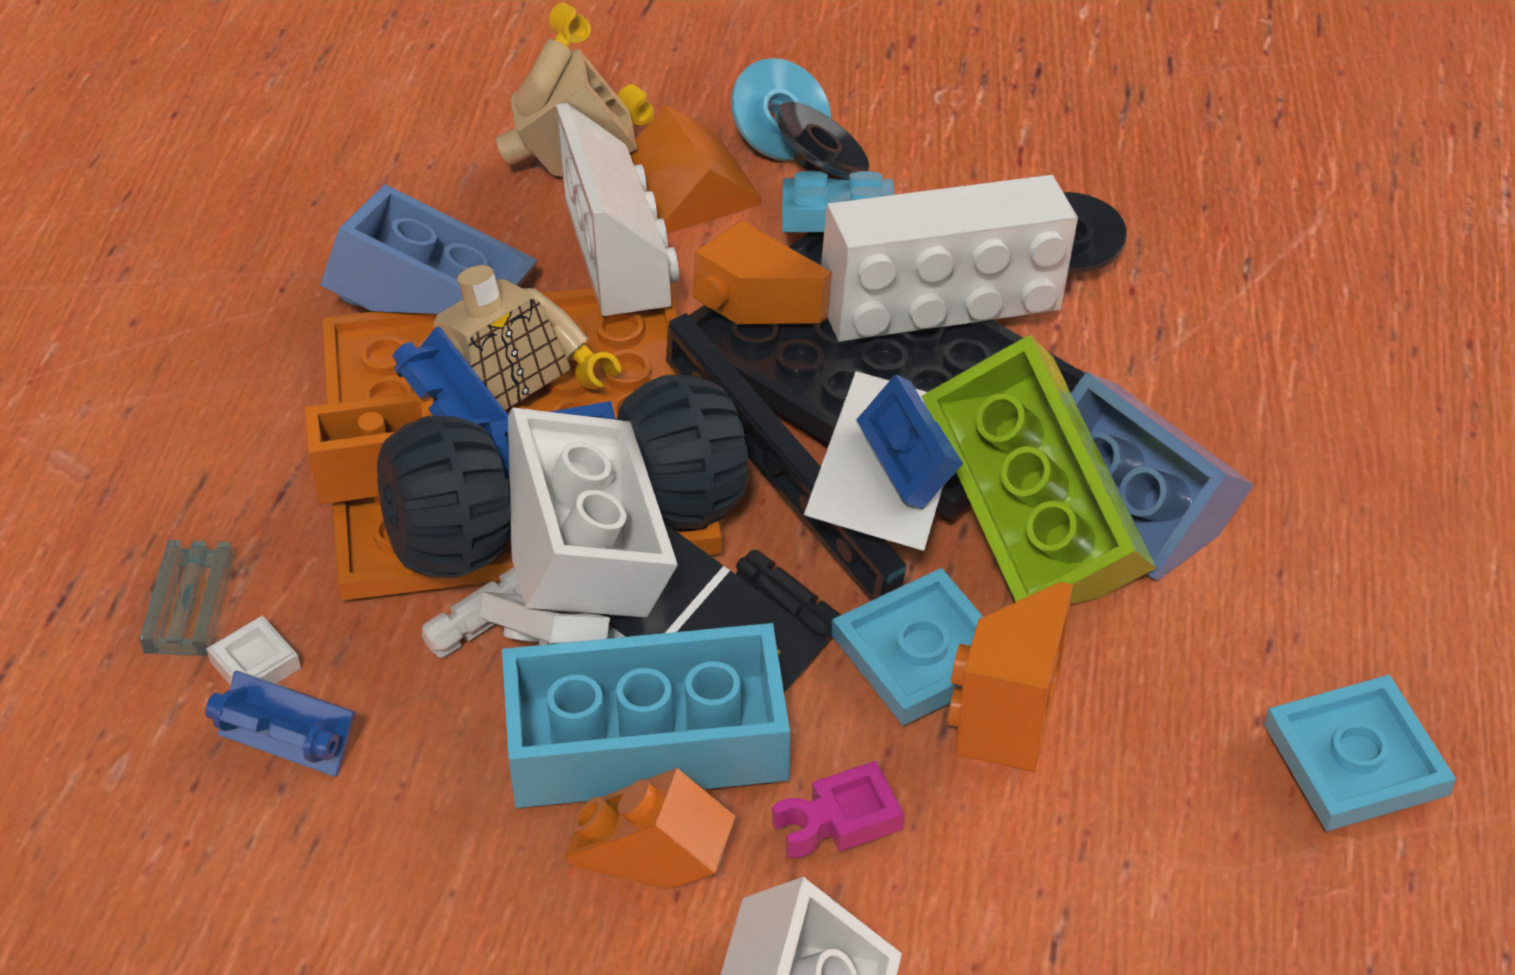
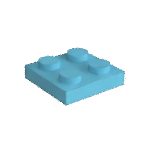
M802 171L795 173L794 178H783L782 232H824L827 203L895 195L893 179H883L882 174L871 171L851 173L849 179H827V174L819 171Z
M940 568L832 619V637L902 726L951 702L956 686L951 684V677L958 646L960 643L972 645L978 619L983 616L946 572Z
M1390 674L1268 708L1264 726L1326 832L1450 796L1456 782L1455 776Z

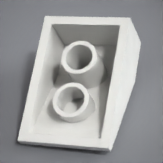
M512 407L508 415L512 560L525 608L648 617L678 564L631 423L629 421Z

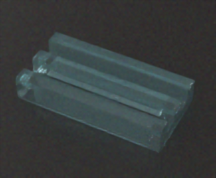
M180 540L167 541L140 635V643L144 653L208 656L206 648L212 644L234 559L231 542H218L216 550H208L206 541H193L191 549H183ZM182 566H186L167 636L162 638ZM211 567L192 639H184L189 616L192 614L195 603V594L202 568Z

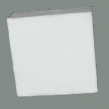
M263 615L206 648L210 663L230 686L234 671L236 670L277 684L301 669L298 654Z

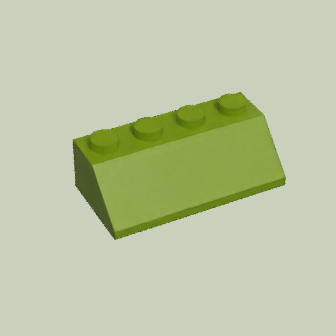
M1030 334L921 396L932 417L938 422L963 462V465L956 473L1016 602L1058 582L1073 585L1070 605L1094 600L1156 569L1152 557L1053 356Z

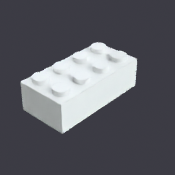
M1045 175L827 203L821 266L832 272L828 320L838 342L1061 310L1078 217L1054 176Z

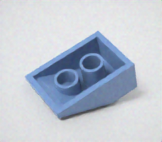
M385 184L339 227L320 285L337 293L345 302L355 306H363L371 311L439 314L463 300L457 277L465 269L477 265L490 266L494 270L496 280L505 279L520 287L534 270L538 260Z

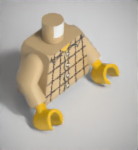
M564 2L557 4L549 15L550 28L553 32L557 33L555 39H547L532 69L510 99L515 127L496 137L499 152L510 166L535 155L552 175L560 177L563 174L556 104H570L626 144L629 153L637 149L633 125H646L654 117L653 106L646 101V92L634 84H629L623 87L618 95H616L579 48L574 51L569 49L571 42L581 43L589 37L591 25L587 18L576 14V9Z
M477 265L462 271L457 277L463 300L437 314L433 322L434 329L440 326L504 410L571 370L568 359L571 357L578 363L576 377L579 383L587 389L597 390L604 388L601 381L593 373L595 362L601 364L604 371L610 376H617L621 373V365L613 354L608 352L593 353L585 345L589 338L563 309L536 289H522L505 279L496 280L494 270L490 266Z

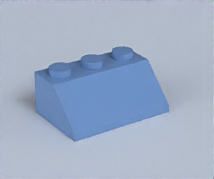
M1086 371L1071 395L1156 566V569L1148 572L1147 575L1154 580H1160L1220 535L1255 484L1117 383Z

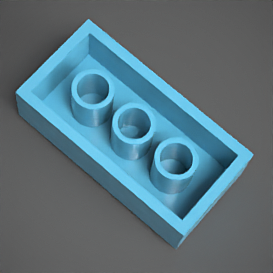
M773 623L502 649L508 758L515 808L589 801L594 797H602L631 786L640 779H649L675 768L681 770L702 789L790 781V728Z

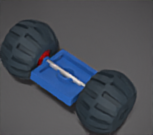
M669 374L644 383L626 397L619 408L616 419L611 401L550 411L629 421L632 425L663 522L674 530L694 531L719 521L736 508L743 498L748 479L747 445H745L742 423L738 419L739 414L728 394L720 386L709 380L690 375ZM426 416L404 425L385 440L377 460L379 500L390 544L396 557L404 567L433 578H456L479 570L496 558L506 546L509 536L511 540L508 419L489 422L483 429L476 423L455 416Z

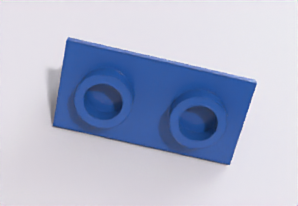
M440 326L435 327L419 348H416L412 342H408L400 346L393 353L392 358L396 362L394 367L395 373L399 377L406 379L420 399L433 397V404L428 408L432 415L455 416L476 423L483 429L489 422L508 419L506 411Z
M238 670L234 671L230 689L224 694L218 692L212 694L205 709L206 717L212 719L215 728L219 729L217 735L334 777L339 775L356 712Z

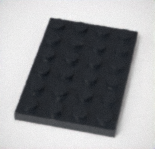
M809 232L790 245L789 248L821 266L824 232ZM705 305L689 315L768 407L830 444L856 371L888 381L896 374L911 381L915 389L929 392L1023 338L999 323L987 320L838 342L828 317L820 324H736ZM1051 354L1070 393H1072L1085 372ZM956 472L943 486L936 508L938 513L950 520L971 504Z

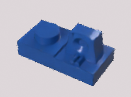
M896 374L856 419L903 501L909 505L923 509L963 465L955 449L938 422L932 417L911 381Z

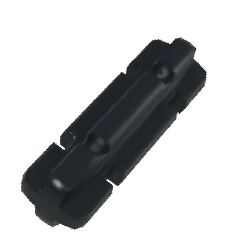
M751 550L745 557H741L736 564L737 576L755 589L760 590L762 594L828 642L833 638L832 619L841 615L825 601H819L817 604L816 601L819 597L783 568L776 567L774 570L773 567L776 563L760 550Z

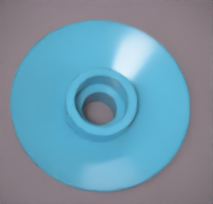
M776 58L759 60L749 65L738 76L733 85L731 93L733 119L741 135L757 151L776 160L795 161L793 157L795 149L788 143L769 111L775 114L782 103L797 102L810 106L831 118L829 102L817 80L799 65Z

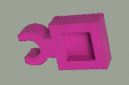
M873 761L812 782V801L802 798H787L779 801L772 807V825L774 829L783 828L790 824L803 827L800 831L786 835V853L788 857L800 858L812 853L819 845L821 839L830 836L840 852L901 831L904 824V812L877 762Z

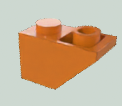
M675 768L649 779H640L631 786L602 797H594L587 801L578 811L573 821L575 833L564 859L575 867L669 890L716 874L736 816L681 770Z

